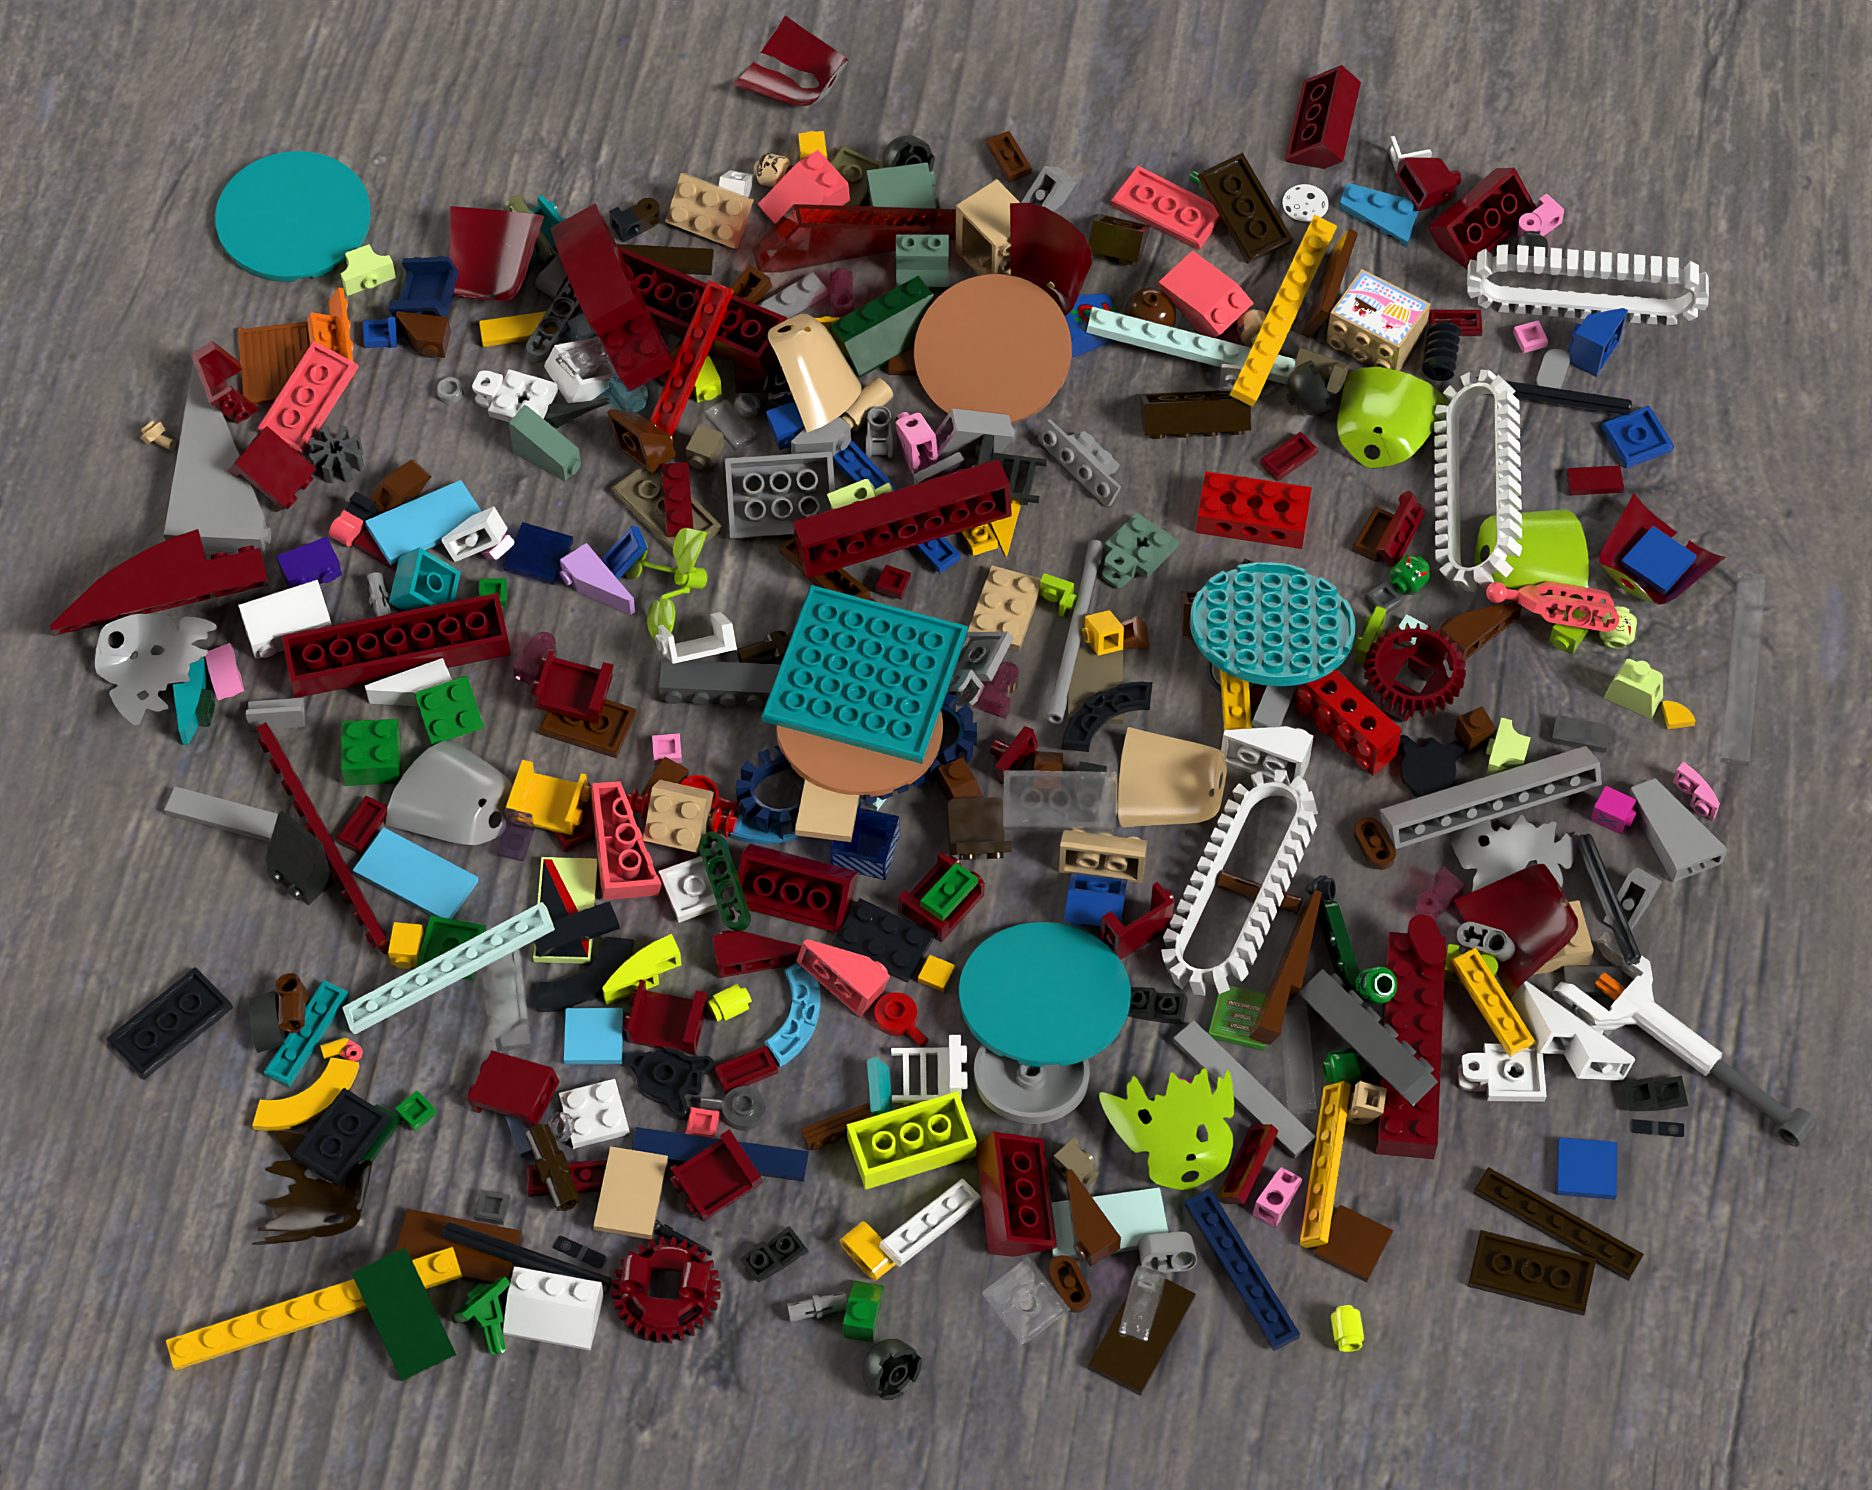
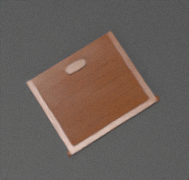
M307 321L247 329L238 328L240 363L243 369L241 370L243 396L255 405L272 403L276 400L310 347Z

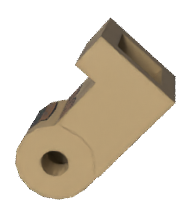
M1359 1081L1355 1086V1092L1351 1093L1349 1097L1346 1121L1363 1125L1372 1122L1383 1114L1387 1089Z

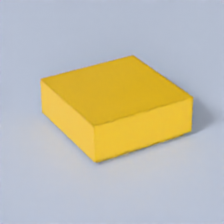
M929 955L918 976V982L944 993L956 965Z

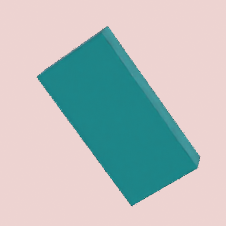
M877 1057L867 1059L871 1112L877 1116L893 1111L889 1067Z

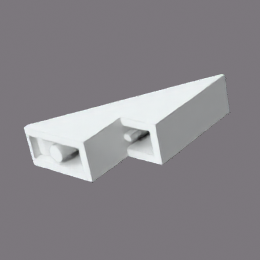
M1525 981L1513 994L1511 1002L1536 1041L1535 1046L1539 1053L1564 1054L1578 1079L1624 1080L1635 1061L1632 1055L1529 982Z

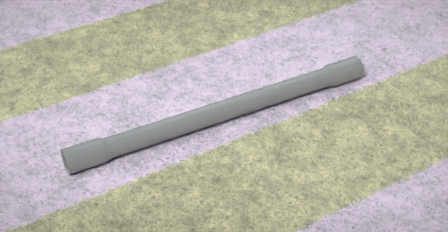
M1091 540L1089 542L1084 560L1085 566L1054 694L1051 697L1046 717L1049 722L1054 724L1062 723L1064 718L1067 695L1082 637V629L1085 624V616H1087L1097 570L1104 551V544L1099 540Z

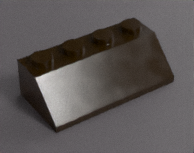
M1231 390L1140 394L1143 432L1145 435H1149L1151 439H1163L1166 434H1176L1178 438L1191 437L1192 433H1202V436L1208 437L1217 436L1218 432H1229V435H1243L1245 431L1251 430V406L1230 396Z

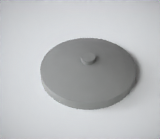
M983 1044L980 1046L975 1057L974 1083L982 1101L998 1115L1019 1123L1040 1124L1064 1117L1080 1104L1089 1085L1090 1067L1088 1059L1061 1067L1060 1064L1034 1067L1018 1064L1017 1060L1004 1055L1001 1057Z

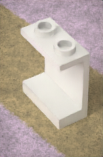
M721 612L713 613L710 615L714 635L676 644L674 636L664 625H659V634L655 635L658 651L662 650L663 656L667 657L673 664L737 650L733 625Z

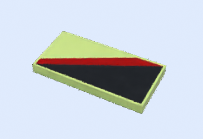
M541 857L538 904L542 902L547 907L552 921L595 906L598 859ZM592 939L539 957L534 944L533 960L534 962L591 964Z

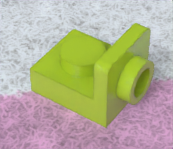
M1046 573L1043 574L1040 580V596L1051 602H1060L1059 616L1065 618L1067 611H1072L1076 603L1077 595L1074 594V583Z

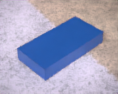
M631 526L601 558L618 580L648 549L640 528Z

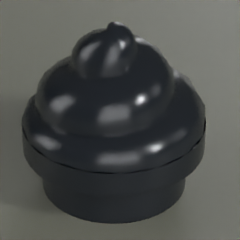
M1320 875L1312 883L1308 884L1305 890L1309 895L1315 890L1322 892L1320 903L1333 901L1335 898L1336 885L1333 878Z

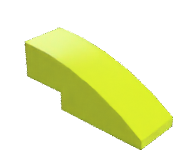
M670 934L651 943L623 963L602 988L606 1005L631 996L632 990L638 989L640 980L646 981L647 989L659 985L658 974L682 965L680 951L673 935Z

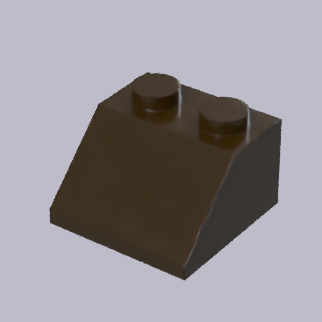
M1101 214L1093 220L1088 244L1094 257L1108 259V256L1118 258L1119 263L1133 265V262L1137 263L1142 257L1151 225Z

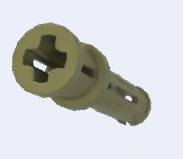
M522 195L511 197L503 206L504 211L534 214L525 205V199ZM540 230L534 249L540 256L543 264L547 266L556 257L557 253Z

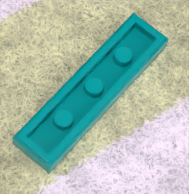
M325 980L321 982L305 1007V1026L302 1027L301 1032L288 1033L285 1038V1044L279 1047L264 1070L265 1077L288 1088L291 1087L349 996L348 991Z

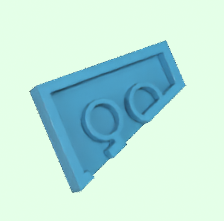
M1350 183L1346 184L1339 209L1363 223H1371L1380 229L1379 232L1385 236L1391 235L1400 240L1399 244L1406 248L1419 213L1411 199Z

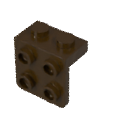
M1001 798L950 799L947 802L949 855H959V860H976V854H987V859L1004 858L1003 853L1012 852L1011 841H1005L1003 801Z

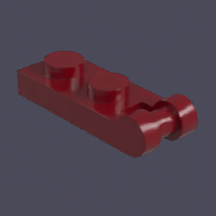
M1406 491L1400 495L1398 499L1400 504L1376 549L1389 567H1394L1402 559L1426 512L1420 503H1416V497L1411 491Z

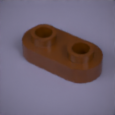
M1371 817L1360 819L1356 823L1354 830L1356 842L1373 868L1379 870L1388 869L1395 861L1396 850L1377 819ZM1364 833H1371L1372 836L1366 837ZM1382 855L1385 857V859L1381 860L1378 859L1376 856Z
M1066 1255L1055 1257L1049 1265V1278L1063 1307L1073 1313L1084 1311L1090 1304L1091 1292L1077 1262L1072 1257ZM1061 1270H1065L1069 1274L1065 1277H1062L1058 1274V1272ZM1072 1296H1079L1081 1300L1073 1302L1070 1298Z

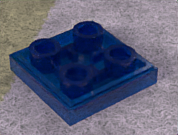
M522 522L515 537L514 545L511 546L503 564L504 571L555 585L561 571L560 559L568 555L573 544V536Z

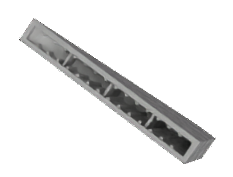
M194 362L164 530L165 541L198 529L204 551L238 553L239 548L254 545L255 549L260 548L261 554H264L266 544H270L271 528L266 526L264 515L251 483L241 474L235 478L227 471L237 460L239 453L223 413L211 405Z

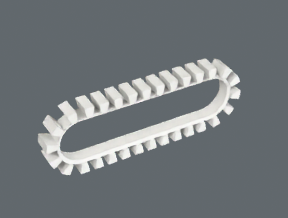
M1497 245V256L1492 257L1484 249L1477 253V261L1470 260L1468 264L1467 293L1470 298L1478 296V305L1486 309L1493 301L1499 302L1498 312L1509 313V304H1515V313L1526 314V305H1531V315H1542V306H1548V316L1558 317L1560 307L1564 308V317L1575 318V309H1581L1580 319H1585L1587 315L1591 314L1592 310H1597V313L1625 308L1628 310L1627 313H1630V323H1641V314H1646V324L1657 325V315L1666 316V325H1676L1677 314L1683 313V316L1688 321H1691L1698 317V309L1705 311L1708 306L1709 277L1707 273L1699 274V265L1691 261L1684 267V270L1680 269L1679 258L1668 257L1667 267L1662 266V257L1651 256V265H1645V255L1634 254V264H1628L1629 254L1618 253L1617 263L1612 262V253L1601 252V261H1595V251H1584V260H1578L1579 250L1567 249V259L1562 258V249L1551 248V257H1545V247H1534V256H1528L1529 246L1518 245L1517 255L1508 254V245ZM1500 271L1534 272L1536 274L1547 273L1551 275L1584 276L1586 278L1597 277L1601 279L1610 278L1634 280L1637 282L1648 281L1651 283L1678 284L1688 289L1689 292L1680 298L1663 300L1637 296L1626 297L1624 295L1613 296L1587 292L1575 293L1574 291L1563 292L1558 290L1526 289L1524 287L1513 288L1495 285L1486 278Z
M1480 370L1479 379L1470 372L1460 376L1465 387L1457 392L1449 385L1443 392L1451 400L1449 406L1437 405L1434 413L1441 420L1434 422V432L1438 434V436H1434V445L1438 448V450H1435V460L1439 463L1435 464V474L1439 477L1435 478V488L1439 491L1435 492V502L1439 505L1435 507V517L1439 519V521H1435V531L1440 534L1435 535V545L1439 548L1435 550L1436 560L1443 566L1439 570L1456 586L1459 585L1469 592H1475L1477 583L1486 590L1494 582L1491 574L1497 570L1507 577L1514 569L1505 561L1507 555L1520 557L1522 546L1515 541L1516 539H1522V529L1518 526L1522 524V514L1517 511L1522 510L1521 499L1517 497L1521 495V485L1517 483L1521 481V471L1516 468L1521 467L1520 456L1516 454L1520 453V442L1516 440L1520 438V429L1516 426L1520 424V415L1516 412L1519 410V400L1513 395L1516 391L1499 374L1495 376L1490 370ZM1483 394H1493L1495 398L1497 542L1494 551L1487 560L1475 567L1466 568L1461 565L1459 418L1464 407L1472 399Z
M1275 769L1274 782L1265 783L1262 772L1250 775L1254 785L1251 791L1248 792L1240 783L1232 791L1236 802L1228 799L1224 807L1226 815L1221 814L1217 822L1219 829L1214 828L1211 835L1212 843L1208 842L1205 847L1204 853L1206 858L1201 856L1197 864L1199 872L1194 871L1190 879L1192 886L1188 885L1183 894L1186 901L1181 899L1177 907L1179 916L1173 915L1170 921L1172 930L1167 928L1163 936L1167 948L1161 950L1163 961L1168 973H1171L1174 983L1181 989L1189 981L1194 995L1205 996L1206 983L1215 982L1218 993L1221 994L1230 990L1226 980L1229 974L1232 973L1241 982L1249 974L1245 962L1253 965L1257 957L1255 949L1260 950L1264 942L1262 934L1267 935L1270 929L1269 920L1273 921L1277 913L1275 905L1280 907L1284 898L1282 891L1287 892L1291 883L1289 876L1293 878L1297 870L1295 862L1300 863L1304 855L1302 848H1307L1310 842L1309 834L1313 835L1317 826L1314 814H1318L1313 793L1308 791L1306 781L1298 775L1290 784L1287 772ZM1283 796L1291 799L1297 805L1296 814L1230 956L1219 966L1210 969H1197L1189 966L1183 960L1184 950L1249 811L1258 801L1266 797Z

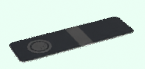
M1633 1119L1632 1133L1684 1137V1124Z
M559 1236L553 1246L554 1249L598 1269L606 1258L604 1254L563 1236Z

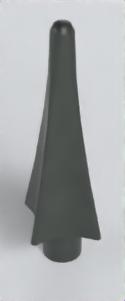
M603 398L584 402L549 404L550 412L546 413L544 420L548 423L554 422L558 428L587 412L609 404L610 399Z

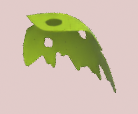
M1203 1068L1200 1074L1195 1075L1191 1084L1186 1080L1178 1079L1171 1072L1166 1095L1156 1094L1154 1101L1147 1098L1135 1076H1132L1131 1082L1127 1084V1100L1104 1092L1099 1094V1099L1106 1116L1128 1147L1135 1153L1149 1152L1147 1161L1149 1176L1156 1184L1178 1190H1191L1224 1171L1229 1164L1233 1147V1134L1223 1119L1224 1117L1231 1119L1234 1116V1091L1229 1070L1225 1071L1224 1079L1218 1077L1217 1089L1213 1095L1206 1068ZM1139 1110H1148L1152 1117L1151 1122L1143 1124L1138 1117ZM1204 1124L1208 1132V1141L1200 1142L1196 1137L1197 1128ZM1188 1154L1196 1156L1194 1160H1186ZM1188 1171H1197L1199 1173L1198 1178L1192 1182H1183L1181 1180L1183 1174Z

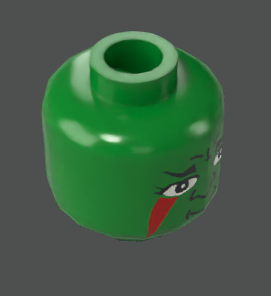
M1418 555L1404 556L1390 570L1391 585L1394 590L1400 594H1416L1430 579L1428 563Z

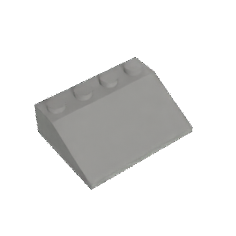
M832 452L725 458L730 539L795 535L793 521L833 509L827 494L835 491ZM746 486L761 487L757 491H750Z

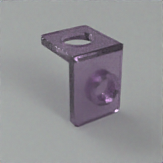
M506 808L504 812L506 827L497 854L501 857L524 861L535 830L533 816L530 813ZM513 817L522 818L526 822L517 821Z

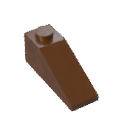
M1517 601L1460 613L1454 619L1449 618L1440 627V637L1443 638L1449 635V644L1457 642L1456 651H1462V659L1467 660L1519 619L1522 605L1518 604Z
M963 757L938 768V785L947 801L950 799L984 798L973 773Z
M1070 1169L1066 1173V1189L1074 1239L1073 1248L1077 1256L1081 1260L1085 1259L1091 1267L1120 1249L1121 1236L1074 1171Z

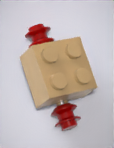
M659 780L652 787L651 793L648 791L644 796H641L638 789H635L633 794L629 793L627 796L633 814L635 811L640 812L642 819L647 816L643 841L697 853L699 851V841L706 834L708 825L712 832L724 831L726 838L736 830L738 817L734 816L733 810L726 815L722 813V809L719 807L713 814H710L714 793L712 791Z

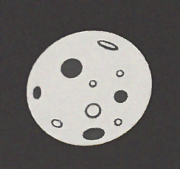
M1307 184L1290 188L1285 193L1282 201L1285 212L1291 218L1302 222H1311L1314 214L1319 217L1324 216L1329 206L1326 194L1321 189Z

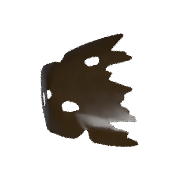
M277 1131L275 1135L291 1159L276 1161L266 1170L273 1174L292 1178L296 1181V1184L289 1186L292 1192L291 1195L264 1202L265 1205L273 1208V1213L277 1217L267 1221L265 1226H261L257 1230L287 1232L278 1236L265 1237V1241L254 1242L252 1245L304 1241L312 1236L320 1238L329 1237L354 1228L361 1217L373 1162L366 1160L363 1163H359L340 1188L331 1182L319 1178H308L304 1174L307 1167L292 1158L293 1152L306 1136L293 1132ZM362 1201L361 1209L358 1210L357 1205ZM336 1214L344 1216L343 1221L340 1223L324 1222L328 1216Z

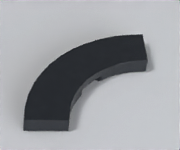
M1153 682L1123 683L1105 692L1100 691L1089 698L1077 713L1071 717L1063 735L1061 749L1089 752L1095 734L1107 721L1126 712L1150 710Z
M605 937L600 953L585 970L568 979L555 982H540L536 1006L537 1012L563 1011L566 1008H574L573 1006L588 1000L592 1001L602 995V988L609 978L631 957L634 940Z

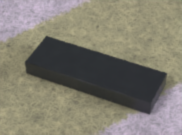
M608 901L552 921L555 930L533 942L539 957L618 930L620 925L612 905Z

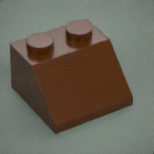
M610 409L607 412L619 450L650 473H653L662 464L667 463L676 456L673 447L674 439L667 431L663 432L657 428L652 420H646L638 413Z

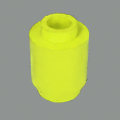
M735 984L713 995L712 999L707 1001V1005L716 1022L720 1020L725 1022L749 1010L748 1003L752 1002L745 987L740 988L738 984Z
M1351 1305L1336 1308V1311L1331 1314L1335 1344L1338 1345L1339 1350L1342 1352H1353L1363 1347L1364 1333L1360 1311L1353 1309Z

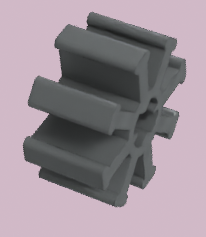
M339 425L340 430L336 438H332L329 427L326 426L320 429L322 441L315 440L314 437L309 441L310 461L316 468L313 472L315 475H318L319 472L323 471L326 483H334L333 478L336 471H341L345 483L353 479L350 467L358 469V471H362L364 467L361 439L358 434H354L350 438L348 427L344 425Z

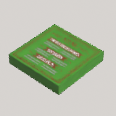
M1229 986V991L1218 994L1209 1035L1215 1040L1264 1051L1266 1044L1251 1039L1249 1036L1266 994Z

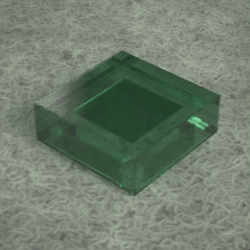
M207 689L201 690L196 710L199 725L202 727L211 726L216 706L213 692Z

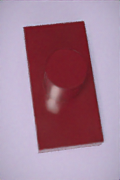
M1024 726L1011 744L998 739L993 742L990 753L1000 758L994 766L1000 783L1010 786L1039 745L1033 729Z

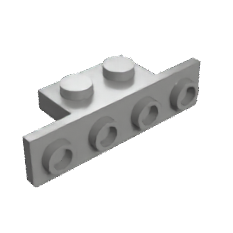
M1051 419L1047 420L1037 441L1105 507L1111 506L1121 486L1109 475L1116 473L1120 464L1090 434L1083 431L1068 436Z

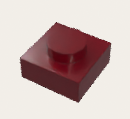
M885 565L876 584V592L901 600L910 582L911 573Z

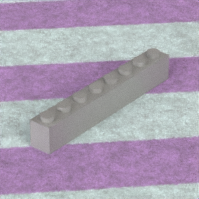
M1587 746L1580 747L1380 809L1382 826L1395 849L1475 825L1484 820H1491L1602 785L1600 762Z

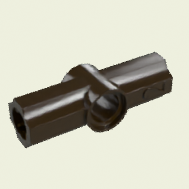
M774 631L768 634L761 642L738 648L737 656L739 663L781 665L793 632Z
M549 1124L535 1125L525 1135L534 1155V1162L543 1185L546 1184L557 1211L565 1212L573 1209L580 1203V1198L571 1179V1171L563 1151L559 1150Z

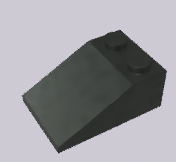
M284 811L278 813L265 859L268 867L267 874L276 884L282 883L285 885L287 891L297 901L302 899L310 905L333 883L323 843Z

